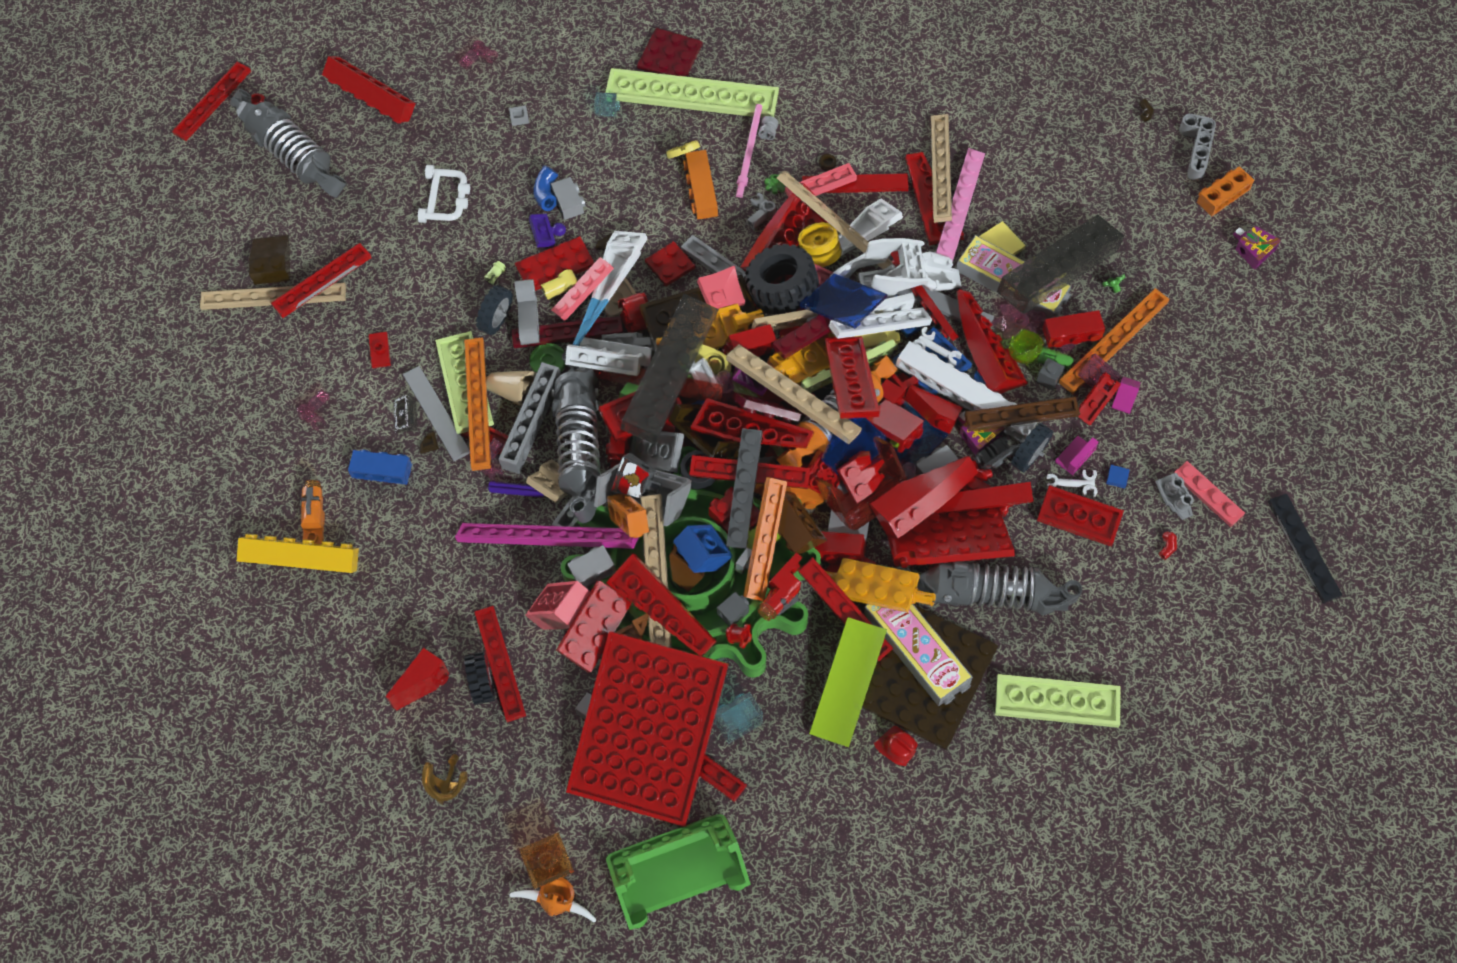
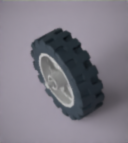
M495 285L493 289L489 290V293L486 294L484 301L480 305V310H478V317L476 318L478 330L489 335L496 334V331L500 329V326L508 316V311L511 309L510 305L513 301L512 291L499 285Z
M1039 423L1025 440L1021 439L1020 442L1022 444L1016 451L1011 464L1023 473L1027 471L1039 455L1041 457L1044 456L1042 452L1049 443L1054 433L1053 430L1043 423Z

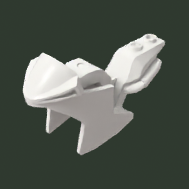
M893 238L868 242L864 254L841 266L831 274L828 280V287L840 302L859 290H862L873 302L895 297L898 291L920 285L930 291L961 288L959 270L951 268L953 263L949 257L931 251L922 253L921 246L924 245L923 241ZM898 251L899 266L890 265L883 270L859 273L860 289L854 292L846 289L848 279L857 269L885 263L891 252Z

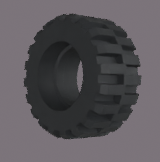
M777 244L773 245L770 249H764L762 253L755 255L754 260L750 261L749 267H747L745 272V281L754 304L761 308L762 311H769L771 314H785L790 311L795 312L799 307L803 308L806 302H810L813 299L812 295H815L818 290V274L811 255L805 249L793 244L792 246H789V244L778 246ZM794 275L783 283L771 284L779 276Z

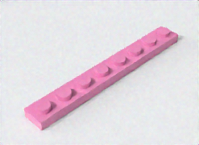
M971 148L967 150L953 195L952 221L945 222L936 251L938 254L949 257L952 261L985 153Z

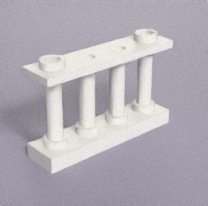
M584 337L580 346H567L565 364L638 376L640 365L650 367L652 348Z

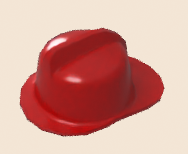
M894 725L874 743V746L893 763L899 766H906L908 761L914 756L918 744L910 734Z

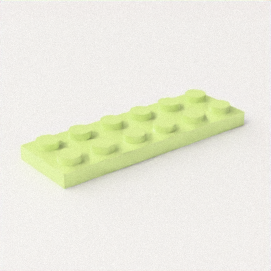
M471 331L435 340L457 434L469 431L465 340L473 339ZM488 402L489 426H492L494 422Z
M998 674L995 715L1119 728L1121 686Z

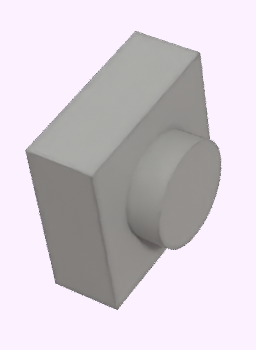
M526 105L509 108L512 126L529 123Z
M746 548L736 562L735 571L743 574L749 568L751 549Z

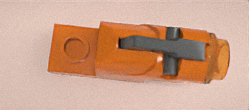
M308 480L302 489L301 527L303 528V540H315L314 544H322V541H324L325 521L322 486L319 481Z

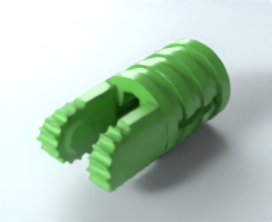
M1042 346L1037 362L1045 364L1049 358L1065 366V369H1069L1072 366L1073 358L1060 353V351Z

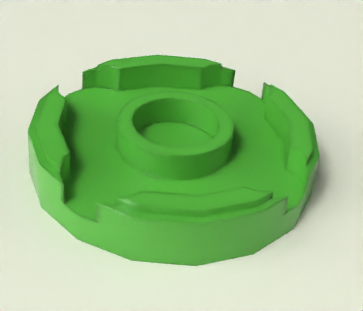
M552 343L537 346L530 355L532 370L537 373L543 362L559 367L560 372H562L566 366L562 359L564 350Z

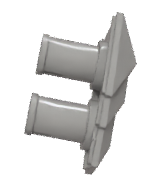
M1173 473L1155 481L1166 506L1168 505L1172 512H1175L1182 520L1193 516L1191 505L1194 499L1185 487L1183 478L1179 477L1177 473Z

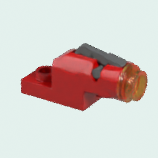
M797 552L767 585L770 592L758 609L760 616L767 621L775 619L799 600L797 594L799 593L801 582L793 575L801 567L798 563L802 557Z

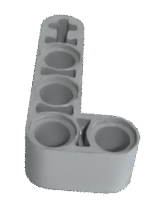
M1186 114L1182 119L1179 131L1185 136L1195 138L1187 176L1192 181H1200L1207 168L1216 122L1209 117Z
M533 279L515 281L521 345L540 343Z

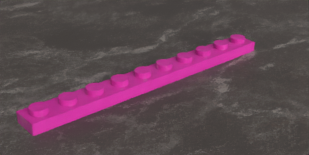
M462 523L455 535L457 542L575 547H600L604 545L605 548L634 549L639 538L629 537L621 528Z

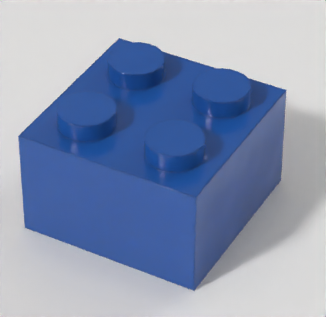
M712 525L687 526L673 541L677 551L684 557L688 567L694 573L718 571L733 556Z

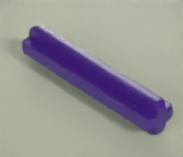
M491 481L488 486V490L491 493L544 497L542 493L526 484Z

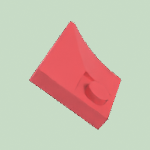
M735 266L698 278L697 283L709 311L735 304L744 306L745 299L738 282Z

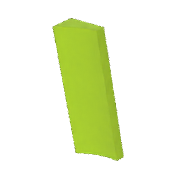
M847 618L809 733L810 735L849 747L887 629Z

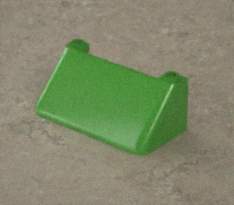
M722 814L707 817L685 827L677 828L609 854L606 858L629 930L643 927L648 920L647 913L727 884L730 889L736 891L751 885L738 842L726 817Z

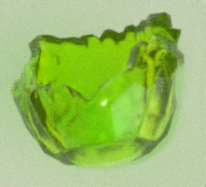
M1020 329V332L1012 337L1009 344L1010 355L1018 363H1032L1041 354L1044 342L1035 332Z

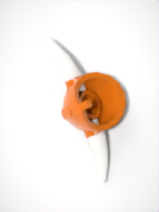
M562 877L549 878L542 884L540 891L522 890L510 893V897L527 898L540 903L549 916H555L568 911L580 914L592 922H596V918L587 909L573 901V886Z

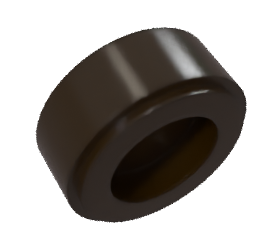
M824 154L819 159V166L822 170L829 171L836 167L837 160L831 154Z

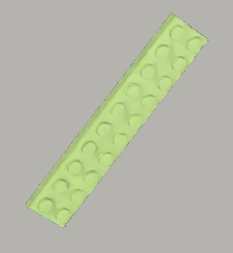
M611 68L605 100L751 117L754 116L756 104H760L763 106L760 118H763L765 116H775L779 87Z

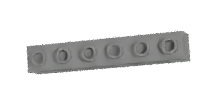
M541 363L498 459L502 469L520 474L554 397L552 396V389H554L555 380L561 375L559 367Z

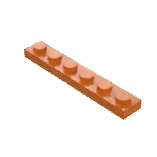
M766 477L743 594L745 598L759 601L765 600L787 487L786 481Z

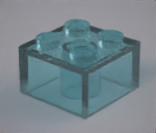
M750 692L739 694L728 705L726 703L722 704L717 708L715 715V725L727 744L732 743L763 724V711Z

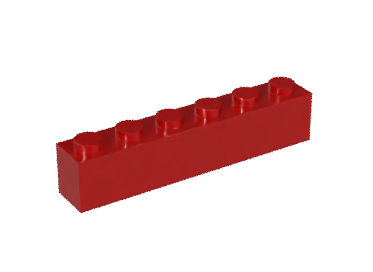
M328 56L322 75L330 83L341 86L340 89L352 93L353 97L359 100H364L366 105L377 108L379 113L390 116L392 121L396 123L408 122L410 120L415 102L341 57Z

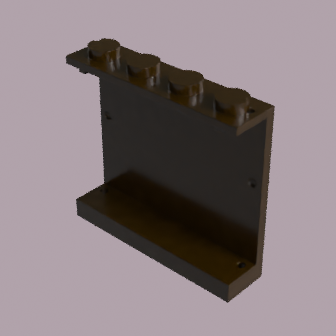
M676 404L669 421L708 457L738 459L740 442L726 441L691 429V425L703 405ZM761 444L759 458L765 456L769 445Z

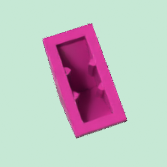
M1123 376L1112 408L1130 414L1141 382Z

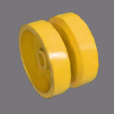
M822 222L809 225L799 234L798 242L800 247L811 255L814 264L818 266H829L836 262L842 254L837 230L829 223Z

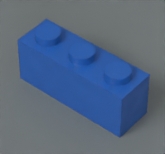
M364 449L360 451L353 450L348 472L352 478L407 485L412 463L410 458L404 454L390 455L386 452L373 453Z

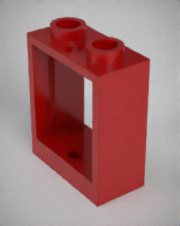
M771 324L729 335L721 352L727 355L739 344L755 356L761 357L770 353L773 343L777 339Z

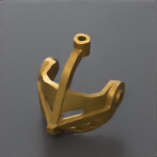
M453 754L448 761L450 768L446 781L437 778L433 774V764L430 762H426L422 770V784L425 791L442 805L444 801L456 797L467 782L468 776L466 771L460 773L458 783L450 782L455 765L459 760L456 754ZM434 786H436L441 791V794L435 789Z

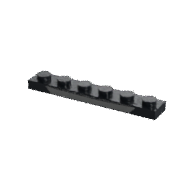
M1287 493L1269 499L1268 503L1322 603L1340 598L1342 596L1340 589Z

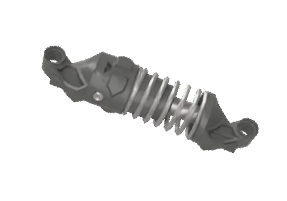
M238 88L229 103L236 109L238 117L244 122V127L251 134L252 140L260 147L268 149L276 158L280 159V162L285 164L302 182L310 184L317 181L325 192L337 198L347 182L336 174L330 175V155L317 145L316 142L311 140L305 132L300 130L291 121V116L283 109H279L267 101L254 105L251 103L252 96L243 89ZM297 160L299 163L293 166L294 161Z
M966 561L933 564L926 572L920 575L917 588L920 591L936 594L935 601H932L934 603L951 604L952 606H971L973 602H976L978 606L985 603L990 607L995 602L998 608L1004 603L1008 609L1014 603L1017 610L1024 605L1027 611H1035L1041 616L1054 611H1068V606L1076 603L1082 593V585L1076 580H1070L1057 588L1044 576L1038 567H1030L1029 569L1024 567L1022 580H1018L1017 566L1013 569L1012 579H1008L1009 568L1007 565L1004 566V570H999L997 564L994 568H990L988 564L985 567H980L978 562L974 564V562ZM898 567V568H897V569H900V570H904V571H909V572H911L909 568H902V567ZM1068 590H1073L1076 594H1070ZM1007 595H1011L1009 605L1007 601ZM1016 596H1021L1019 605L1017 604Z

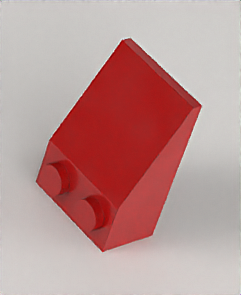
M423 648L385 696L392 708L397 711L437 690L440 685L443 686L449 678V672L443 660Z

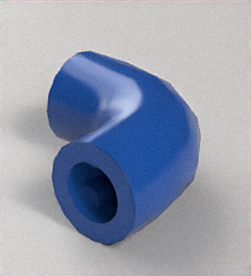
M546 165L540 170L533 190L534 198L538 205L544 211H551L557 204L556 197L551 193V183H554L559 174Z

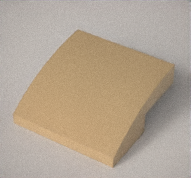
M552 459L541 464L539 471L527 478L526 483L555 503L568 495L559 487L558 470L560 466Z

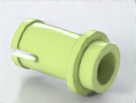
M500 261L494 262L493 267L484 276V279L486 281L490 279L488 282L494 284L501 273L505 272L506 266Z

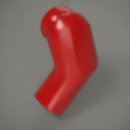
M972 461L978 471L975 477L984 482L992 478L993 474L989 468L985 470L980 469L976 461Z
M1168 531L1162 536L1164 538L1163 541L1166 542V547L1159 552V556L1164 560L1177 550V536L1173 532Z

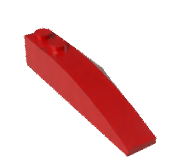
M801 183L806 189H808L813 195H815L804 183ZM792 193L762 231L740 268L746 272L750 261L755 259V255L762 253L766 248H772L773 245L779 244L782 246V244H789V246H792L793 244L798 246V237L800 231L804 229V219L808 215L810 207ZM784 275L774 279L771 284H779Z
M958 290V305L964 334L974 362L978 367L977 371L983 377L986 387L993 392L1001 394L1026 385L1028 382L1009 348L1005 350L1000 342L1003 339L999 334L996 335L990 327L993 325L990 320L981 315L983 310L970 292Z
M706 398L691 425L692 430L726 441L736 442L741 441L742 428L762 430L761 444L790 448H807L814 435V431L757 413H750L744 411V409Z
M966 456L940 468L932 469L927 473L914 476V478L897 483L869 505L887 536L898 539L943 506L978 471L970 456Z

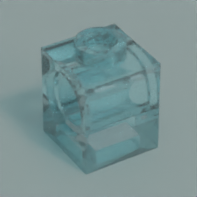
M596 92L594 104L596 116L616 117L617 111H620V101L617 100V93Z

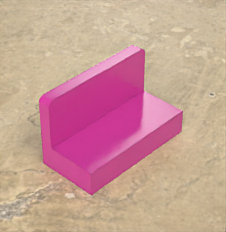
M1077 436L1055 462L1074 475L1096 450L1099 442L1093 437L1089 442H1086Z

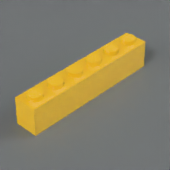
M246 534L245 537L238 538L236 560L238 562L346 573L357 571L359 548H353V544L341 543V546H333L334 542L322 541V544H314L315 540L295 542V538H284L282 541L276 540V536H265L264 539L257 538V534Z

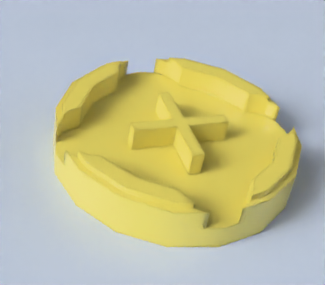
M695 140L683 146L670 149L666 152L667 158H674L699 148L700 144Z

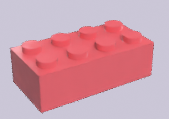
M578 581L547 584L525 616L543 630L569 629L590 591Z

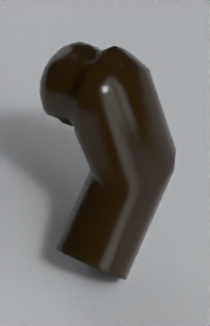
M1142 99L1139 102L1143 109L1140 117L1142 121L1148 122L1152 119L1154 109L1147 99Z

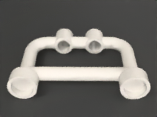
M426 165L425 177L426 179H432L428 208H419L418 222L426 223L427 219L443 221L458 219L463 209L468 207V198H465V194H470V184H467V177L458 170L435 169L434 165ZM440 176L458 177L460 179L458 198H456V210L452 214L434 213Z

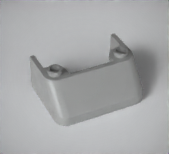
M620 463L597 477L594 507H599L606 503L607 496L619 494L611 491ZM656 470L653 480L662 483L658 494L662 495L663 526H668L680 517L690 492L692 481L685 477ZM648 491V494H647L646 496H648V495H657V494ZM632 497L641 505V498Z

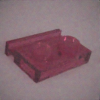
M1096 353L1091 355L1090 360L1087 361L1078 374L1092 388H1094L1104 372H1107L1111 379L1118 382L1123 378ZM1105 384L1103 388L1107 391L1109 386Z

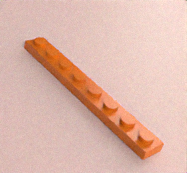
M1155 288L1059 380V384L1074 394L1168 304L1169 298Z
M483 337L466 339L465 360L470 461L472 471L491 469L485 347Z

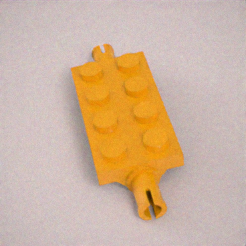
M738 304L670 322L668 328L671 335L656 338V344L659 345V350L675 346L680 359L688 358L690 351L699 345L710 346L714 349L722 348L729 335L748 330L749 325L753 323L754 319L764 317V314L761 315L763 313L761 309L746 314V312L740 310Z
M829 332L785 360L777 353L771 356L769 361L773 364L774 369L800 385L805 378H812L820 371L830 369L824 341L825 338L836 336Z
M846 558L842 559L837 573L825 571L849 599L856 602L908 613L912 604L918 602L933 606L934 602L932 601H935L936 598L935 593L920 591L917 588L920 576L914 572Z

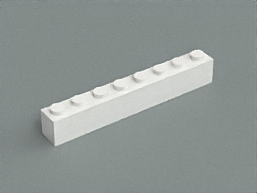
M909 341L895 364L898 368L911 376H915L921 382L969 411L1017 405L1004 399L1000 393L991 391L985 384L976 382L967 373L958 371L952 364L940 360L934 353L925 351L917 343ZM1037 422L1004 427V432L1019 441L1022 438L1025 440Z

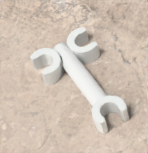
M924 327L921 336L914 340L913 343L919 344L924 350L926 347L948 358V363L956 366L957 361L953 357L961 359L962 354L959 351L950 352L934 343L932 340L935 338V332L933 331L931 335H926L927 327Z
M1083 470L1081 474L1083 480L1059 479L1054 474H1047L1046 479H1051L1054 483H1048L1046 488L1048 489L1049 485L1054 487H1084L1082 490L1083 497L1086 496L1087 490H1091L1093 497H1096L1097 488L1095 487L1094 480L1096 479L1097 472L1093 470L1092 477H1088L1086 470Z

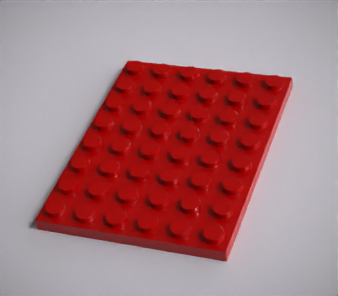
M609 631L566 792L685 827L729 663Z

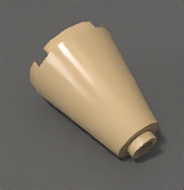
M534 371L492 372L486 378L487 389L522 407L537 373Z

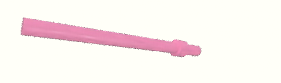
M756 104L741 174L737 179L736 197L740 198L743 197L744 188L748 183L747 175L763 107L760 104Z

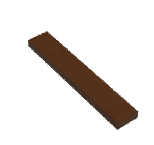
M1076 396L967 411L964 413L968 432L1078 417L1080 415Z

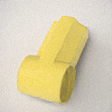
M564 270L559 274L558 278L541 284L546 298L551 299L562 293H567L578 280L572 270Z

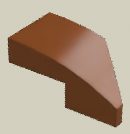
M646 613L633 620L632 624L618 630L616 633L643 640L649 615Z

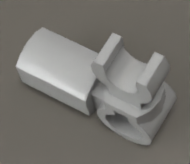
M757 193L759 200L750 199L752 206L759 207V210L746 220L747 225L753 230L766 221L767 217L771 218L776 214L775 203L764 199L761 193Z

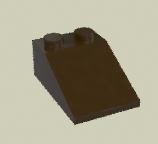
M289 235L253 239L249 256V275L254 285L290 281Z

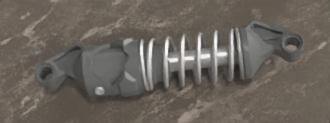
M566 351L562 354L564 363H566ZM566 365L569 371L560 375L555 380L554 389H552V396H554L552 415L558 427L556 431L558 437L557 453L559 456L557 462L560 466L558 470V484L564 493L576 497L570 504V510L580 523H587L593 518L597 508L594 507L597 477L601 475L597 417H599L600 412L598 410L599 401L596 400L598 388H595L598 378L595 371L591 368ZM592 438L593 442L589 443L586 440ZM570 444V449L564 448V446ZM591 447L594 449L592 453L586 451ZM571 454V459L565 458L564 456ZM593 457L595 461L591 463L587 459Z

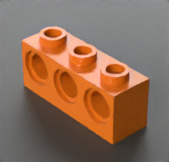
M1240 166L1235 170L1231 169L1222 179H1216L1209 188H1203L1198 194L1197 203L1212 217L1248 192L1253 185L1254 179Z
M619 493L607 496L610 519L629 537L637 538L649 532L645 508L628 495Z

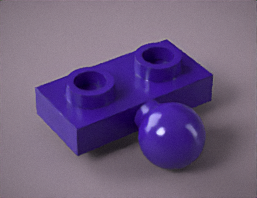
M532 214L529 216L537 248L554 247L556 243L554 235L562 236L566 232V227L562 223H555L551 227L547 214Z

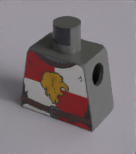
M628 453L622 457L611 491L641 498V496H646L648 491L658 494L662 483L653 480L656 472L653 467L633 454Z

